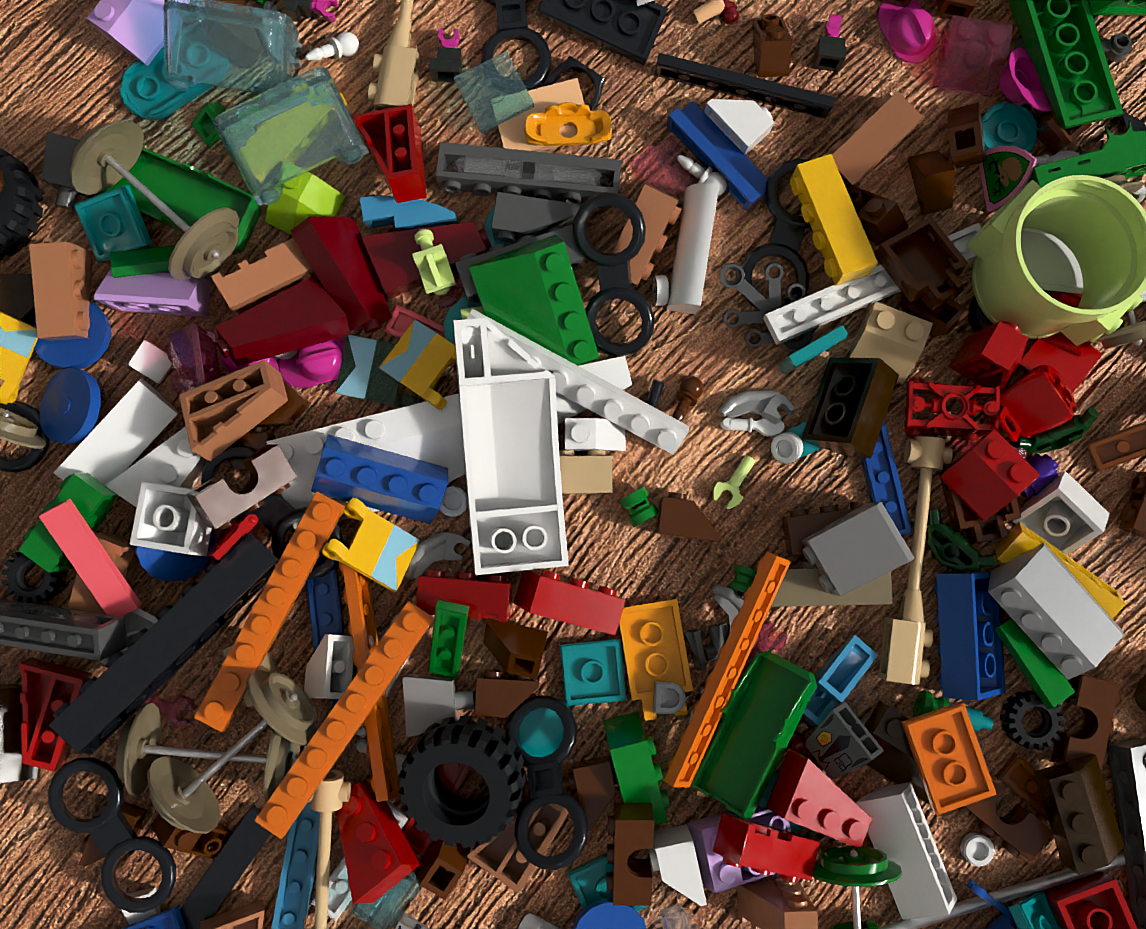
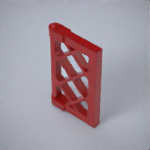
M249 514L242 518L237 517V521L229 526V529L207 551V557L218 561L244 534H248L258 523V517L255 514Z

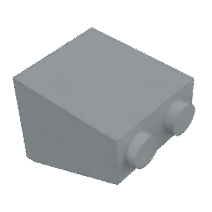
M882 502L863 504L802 540L805 546L802 552L811 566L815 564L821 573L818 576L820 584L827 593L832 592L833 595L842 596L915 559Z

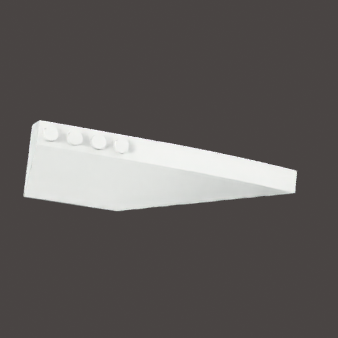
M625 356L579 365L584 370L621 390L632 386ZM556 392L558 424L565 421V418L574 417L587 409ZM459 393L443 397L447 400V404L442 410H438L426 401L266 441L267 444L279 445L297 478L289 482L291 486L281 493L282 497L295 509L308 508L315 495L314 492H311L328 434L447 467L448 483L465 475ZM330 497L343 505L347 503V501ZM367 507L372 512L380 511L377 509ZM342 513L339 521L349 519L350 517ZM299 522L293 524L294 530H296Z

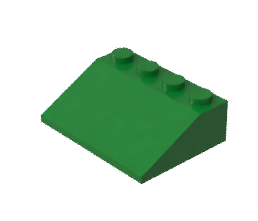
M557 235L468 266L485 316L577 366L599 358L565 243Z

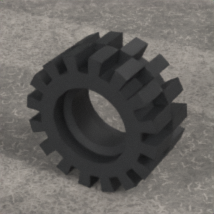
M21 552L13 553L11 555L13 559L6 560L4 563L9 568L2 569L1 575H7V580H1L2 586L9 585L10 588L5 590L8 595L14 594L12 599L15 601L32 604L54 599L53 596L61 593V590L58 589L59 587H65L66 581H62V577L67 576V571L48 573L44 569L43 583L36 588L28 585L25 579L26 569L31 564L36 563Z
M1019 691L1015 693L1016 697L1010 696L1006 700L1010 703L1008 706L1003 704L1001 709L1005 710V715L1000 714V720L1005 723L1001 727L1002 730L1007 732L1005 735L1009 739L1031 750L1033 748L1044 750L1043 746L1050 748L1054 745L1051 742L1052 739L1056 741L1060 739L1061 736L1056 733L1058 730L1064 731V726L1060 725L1059 721L1065 720L1064 715L1058 713L1061 711L1059 705L1055 708L1047 709L1037 693L1032 691H1025V693ZM1035 708L1042 715V723L1036 731L1028 732L1023 728L1021 719L1025 711Z

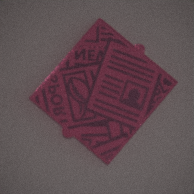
M672 135L655 146L649 145L647 151L630 160L644 184L654 186L672 196L675 194L680 195L683 189L699 180V178L689 173V170H685L677 160L679 155H685Z

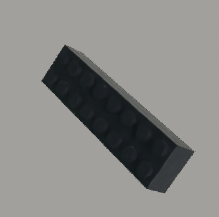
M251 533L246 538L242 536L229 549L231 552L222 561L220 559L213 561L205 570L207 575L199 583L196 581L190 583L182 591L181 596L183 598L174 606L169 604L157 615V623L149 630L144 628L138 632L131 640L133 645L124 654L119 652L114 655L105 665L108 669L99 678L96 676L90 678L80 688L79 691L82 694L72 703L67 701L55 711L53 716L56 719L49 726L77 753L93 754L266 585L279 560Z

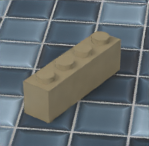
M801 562V568H788L771 607L892 604L891 571L842 596L833 595L832 592L827 593L818 580V576L821 573L815 564L811 566L809 562Z

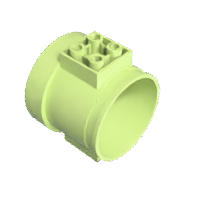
M1072 175L1056 179L1042 188L1034 180H1031L1007 200L966 244L976 254L972 269V286L975 298L983 313L994 324L999 321L1015 324L1020 328V333L1031 339L1045 338L1062 332L1076 346L1086 341L1093 343L1104 333L1110 335L1123 323L1122 315L1126 311L1130 312L1135 309L1144 299L1141 294L1146 290V212L1129 192L1119 185L1100 177ZM1023 228L1047 232L1061 240L1072 251L1078 261L1083 278V291L1078 308L1065 305L1052 298L1032 278L1024 262L1021 250V230Z

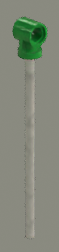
M1121 851L1109 866L1082 874H1077L1067 868L988 894L1001 903L1125 865L1124 852ZM977 896L955 903L949 915L900 920L880 927L877 926L873 919L864 921L865 928L863 929H920L993 905ZM853 922L839 923L830 929H853Z

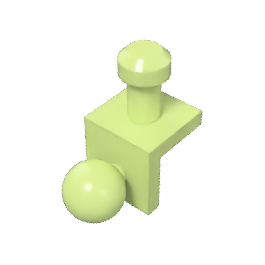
M421 229L415 234L414 238L416 244L421 246L422 251L412 254L414 261L419 269L426 293L433 292L436 295H445L453 285H456L447 255L442 244L433 246L434 236L432 231Z

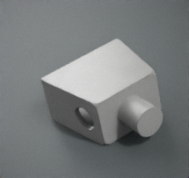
M408 673L402 677L407 737L425 733L429 726L434 723L440 724L445 718L454 717L455 721H458V710L475 709L474 690L457 691L456 678Z

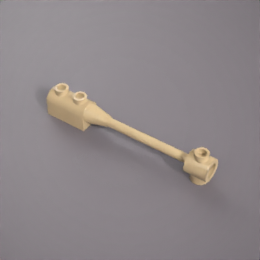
M401 0L398 20L395 22L387 45L383 48V54L376 53L374 56L373 71L379 73L377 83L371 82L369 84L368 100L374 102L373 107L377 111L408 104L413 106L421 64L417 49L410 48V19L414 0Z
M915 436L914 439H908L904 447V462L911 463L912 468L920 469L911 550L915 559L910 561L908 587L904 592L898 618L885 617L878 677L889 682L919 685L920 678H927L929 675V661L922 659L923 648H930L932 645L933 632L931 629H926V622H924L920 586L933 470H943V465H950L953 456L952 447H946V439Z
M333 769L329 771L308 801L310 808L319 812L315 919L312 929H329L327 916L332 812L341 809L342 802H349L351 783L343 782L344 774Z

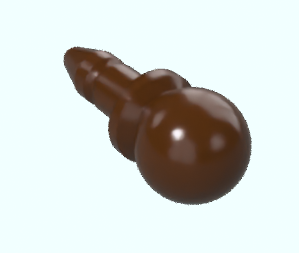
M689 376L683 379L680 384V392L676 396L679 402L673 413V418L680 422L684 420L689 407L695 406L697 399L703 393L704 386L699 378Z

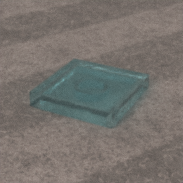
M507 51L453 77L480 133L534 107V102Z

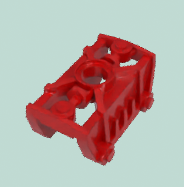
M918 377L909 379L906 382V420L904 430L910 438L924 434L962 437L966 442H974V440H978V437H983L994 429L998 431L999 422L997 416L1000 409V386H981L977 381H968L965 385L925 382V380ZM913 394H934L937 398H931L930 402H927L922 397ZM993 396L991 401H987L982 405H977L976 400H968L970 397ZM949 398H954L960 403L961 409L957 415H951L946 410L945 405ZM924 408H928L930 413H939L931 420L912 419V413L919 412ZM976 412H981L984 416L991 418L992 424H977L968 415L974 416Z

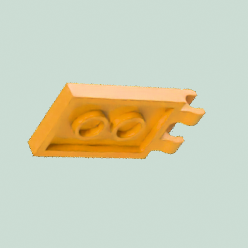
M677 599L624 607L620 617L619 626L632 701L641 699L645 721L657 719L656 713H653L654 681L673 682L678 684L684 692L693 691ZM686 701L683 708L679 712L674 713L675 716L688 714Z

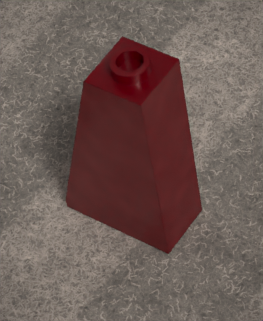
M308 217L290 230L292 237L327 293L347 315L348 327L351 331L364 330L366 334L373 333L382 328V323L392 318L355 217Z
M475 222L367 235L362 237V240L385 293L392 299L423 285L419 269L412 255L422 251L421 246L416 244L414 238L419 230L428 229L432 231L434 236L433 246L443 245L451 270L454 272L456 271L455 263L459 262L463 256L471 253H476L477 255L487 253L486 247L491 244L484 228L478 230Z
M311 276L216 326L215 329L219 340L215 343L224 358L230 357L236 366H241L342 338L350 333L345 312L318 281Z

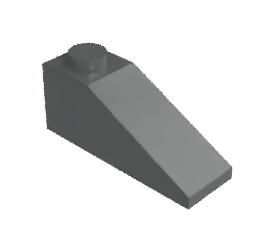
M497 192L492 232L493 235L498 236V239L504 242H516V239L526 235H540L546 233L548 229L554 226L562 225L565 227L574 224V218L581 205Z

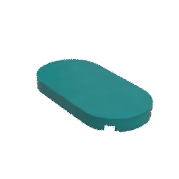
M202 27L188 28L168 40L148 66L137 60L124 71L121 78L123 81L121 87H119L121 100L135 116L141 119H163L220 83L230 70L232 58L208 41Z

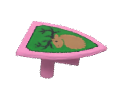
M997 146L986 150L987 162L979 163L987 212L999 209L1026 185L1037 162V159L1026 150L1015 146Z

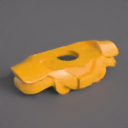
M563 102L559 105L546 107L543 113H531L528 115L524 135L527 143L542 146L595 144L611 139V119L609 114L603 110L590 111V107L586 104L578 105L573 102ZM564 124H572L576 127L577 133L571 138H566L560 134L559 130Z

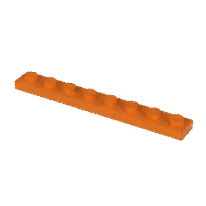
M316 491L196 712L195 719L220 732L226 730L247 691L246 682L249 674L258 671L318 560L324 545L327 543L346 508L345 505Z
M767 551L764 558L758 563L754 581L745 592L744 603L740 612L732 621L731 632L727 641L719 650V658L714 670L706 679L705 690L700 700L695 704L692 719L680 737V745L675 756L668 764V772L664 781L672 787L690 788L723 714L720 711L727 705L730 699L731 689L735 688L791 561Z
M339 562L340 571L344 575L345 581L344 600L348 606L350 616L348 629L354 643L353 663L359 672L378 645L370 581L368 577ZM385 690L362 723L367 733L368 744L366 754L368 760L371 761L373 774L371 777V787L376 794L377 802L389 801L399 795L398 791L400 790Z
M410 601L406 603L254 821L279 839L284 838L434 621L431 615Z

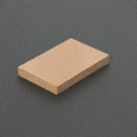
M578 78L491 100L503 148L541 152L560 147L527 143L524 135L526 118L531 113H543L546 107L559 105L563 102H573L578 105L585 104ZM564 124L559 132L563 137L571 138L576 135L577 129L572 124Z

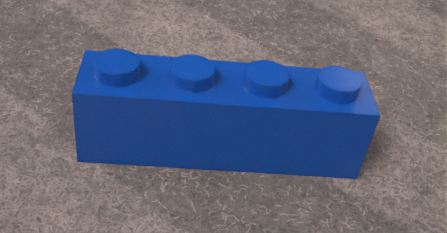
M328 434L311 492L316 493L318 491L326 496L347 502L352 498H357L366 507L431 524L439 511L448 485V468Z
M991 571L936 574L937 580L934 590L938 597L936 623L939 627L940 641L937 651L941 658L939 685L942 688V698L979 701L1006 693L1003 642L994 630L996 626L1002 623V610L998 602L988 592Z

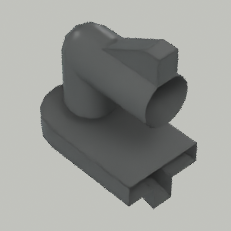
M728 623L708 627L711 646L703 648L699 630H689L683 633L689 644L693 663L698 671L706 668V661L719 658V650L725 644L729 630Z

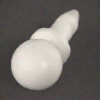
M343 32L337 38H330L329 44L312 49L305 55L306 60L319 61L322 58L334 56L336 59H340L342 56L351 57L358 52L359 41L353 33Z
M683 155L677 157V160L685 170H689V173L699 178L697 184H720L718 196L725 192L727 179L720 172H712L710 166L707 170H704L701 165L694 163V160Z

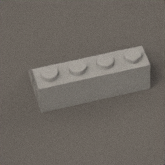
M1045 543L1001 565L990 573L989 594L1067 680L1096 668L1124 636V631Z

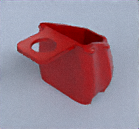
M1039 365L1006 391L1000 392L1001 409L997 420L1009 438L1015 442L1020 434L1024 438H1031L1032 435L1066 423L1075 416L1073 410L1076 408V403L1070 388L1063 382L1059 372L1050 365ZM1005 418L1011 423L1013 431L1008 427Z

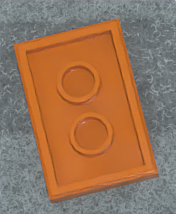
M960 701L902 721L934 814L940 815L997 795L965 703Z

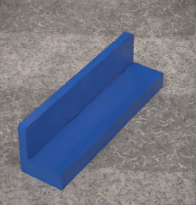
M691 101L682 110L677 107L668 116L666 126L707 169L710 166L712 172H720L727 179L726 189L747 211L765 196L768 179L694 101Z

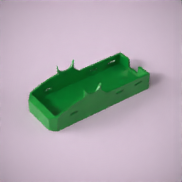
M1128 120L1129 126L1127 131L1122 135L1110 133L1105 126L1108 139L1105 145L1103 140H1101L1102 146L1100 150L1085 153L1079 146L1081 155L1034 167L1026 185L1031 180H1034L1042 188L1056 179L1072 175H1090L1103 179L1116 175H1125L1126 179L1145 175L1146 131H1133L1130 120ZM1059 168L1058 171L1048 172V170Z
M143 147L137 162L129 172L190 227L201 217L215 209L228 207L235 210L239 217L237 231L239 236L232 254L235 255L243 252L262 213L259 201L253 195L212 176L209 172L200 171L188 163L183 165ZM124 177L114 186L98 193L100 195L115 188L129 185L141 215L185 233Z
M770 651L756 654L736 688L731 689V697L727 705L720 711L723 713L722 723L690 786L706 796L713 797L726 805L725 808L741 818L751 819L817 686L814 674Z

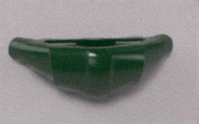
M1089 407L1082 415H1075L1060 426L1032 435L1031 438L1019 437L1017 441H1012V446L1014 449L1023 450L1025 453L1039 454L1062 449L1082 438L1083 434L1093 426L1092 422L1099 416V413L1096 409Z
M940 509L929 510V525H927L926 530L927 546L941 565L959 573L962 571H981L985 567L997 566L995 554L981 555L980 551L970 545V542L951 529L948 524L942 523Z

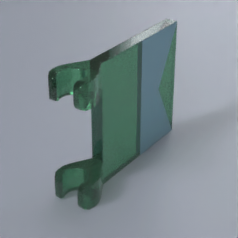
M347 335L335 391L336 394L399 407L418 404L417 398L399 394L400 382L379 368L396 344Z

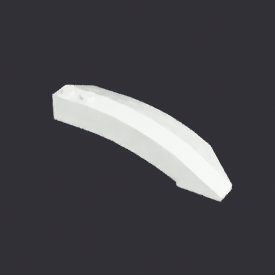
M487 318L453 320L475 575L569 566L560 471L556 377L531 358L513 340L505 336Z

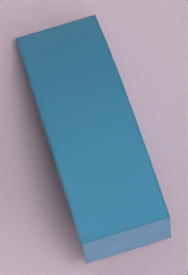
M393 196L360 197L363 221L368 229L395 225L397 231L458 224L455 212L424 200L417 199L396 203Z
M852 635L814 674L817 686L801 718L810 726L818 727L836 704L842 703L877 658L878 654L856 635Z

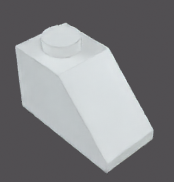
M711 99L707 102L704 113L744 155L770 133L775 123L769 110L764 106H759L752 100Z
M565 418V450H573L575 452H587L588 450L626 451L625 429L608 419Z
M324 635L306 665L304 692L309 698L340 699L352 682L354 651L352 636Z

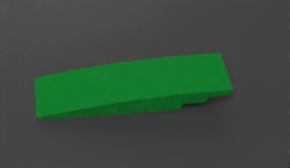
M1008 0L1029 56L1062 129L1121 116L1123 110L1088 0Z

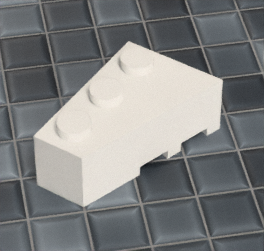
M184 427L105 486L137 508L142 482L192 489L202 475V469L207 459L191 451L187 430Z

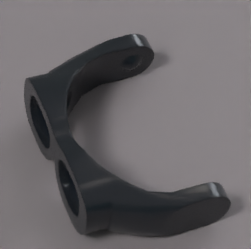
M569 56L565 62L551 73L545 85L554 84L557 77L562 73H585L594 84L596 90L593 100L588 105L590 111H594L600 101L603 85L606 80L594 70Z

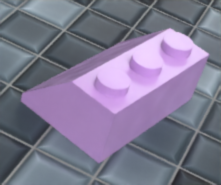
M100 0L86 19L106 39L148 66L199 0Z
M110 269L96 290L94 300L121 312L208 317L211 282L204 277L190 278L184 281L177 280L171 276L169 271L115 278Z

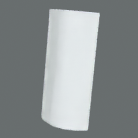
M693 184L685 190L666 310L696 315L701 306L720 184Z
M141 378L55 470L54 474L64 480L73 473H89L102 484H108L123 473L178 414L177 410L164 396Z
M911 782L884 787L859 799L856 804L872 818L867 832L874 849L881 850L887 854V860L901 866L902 876L896 881L888 883L902 920L949 915L957 901V897Z

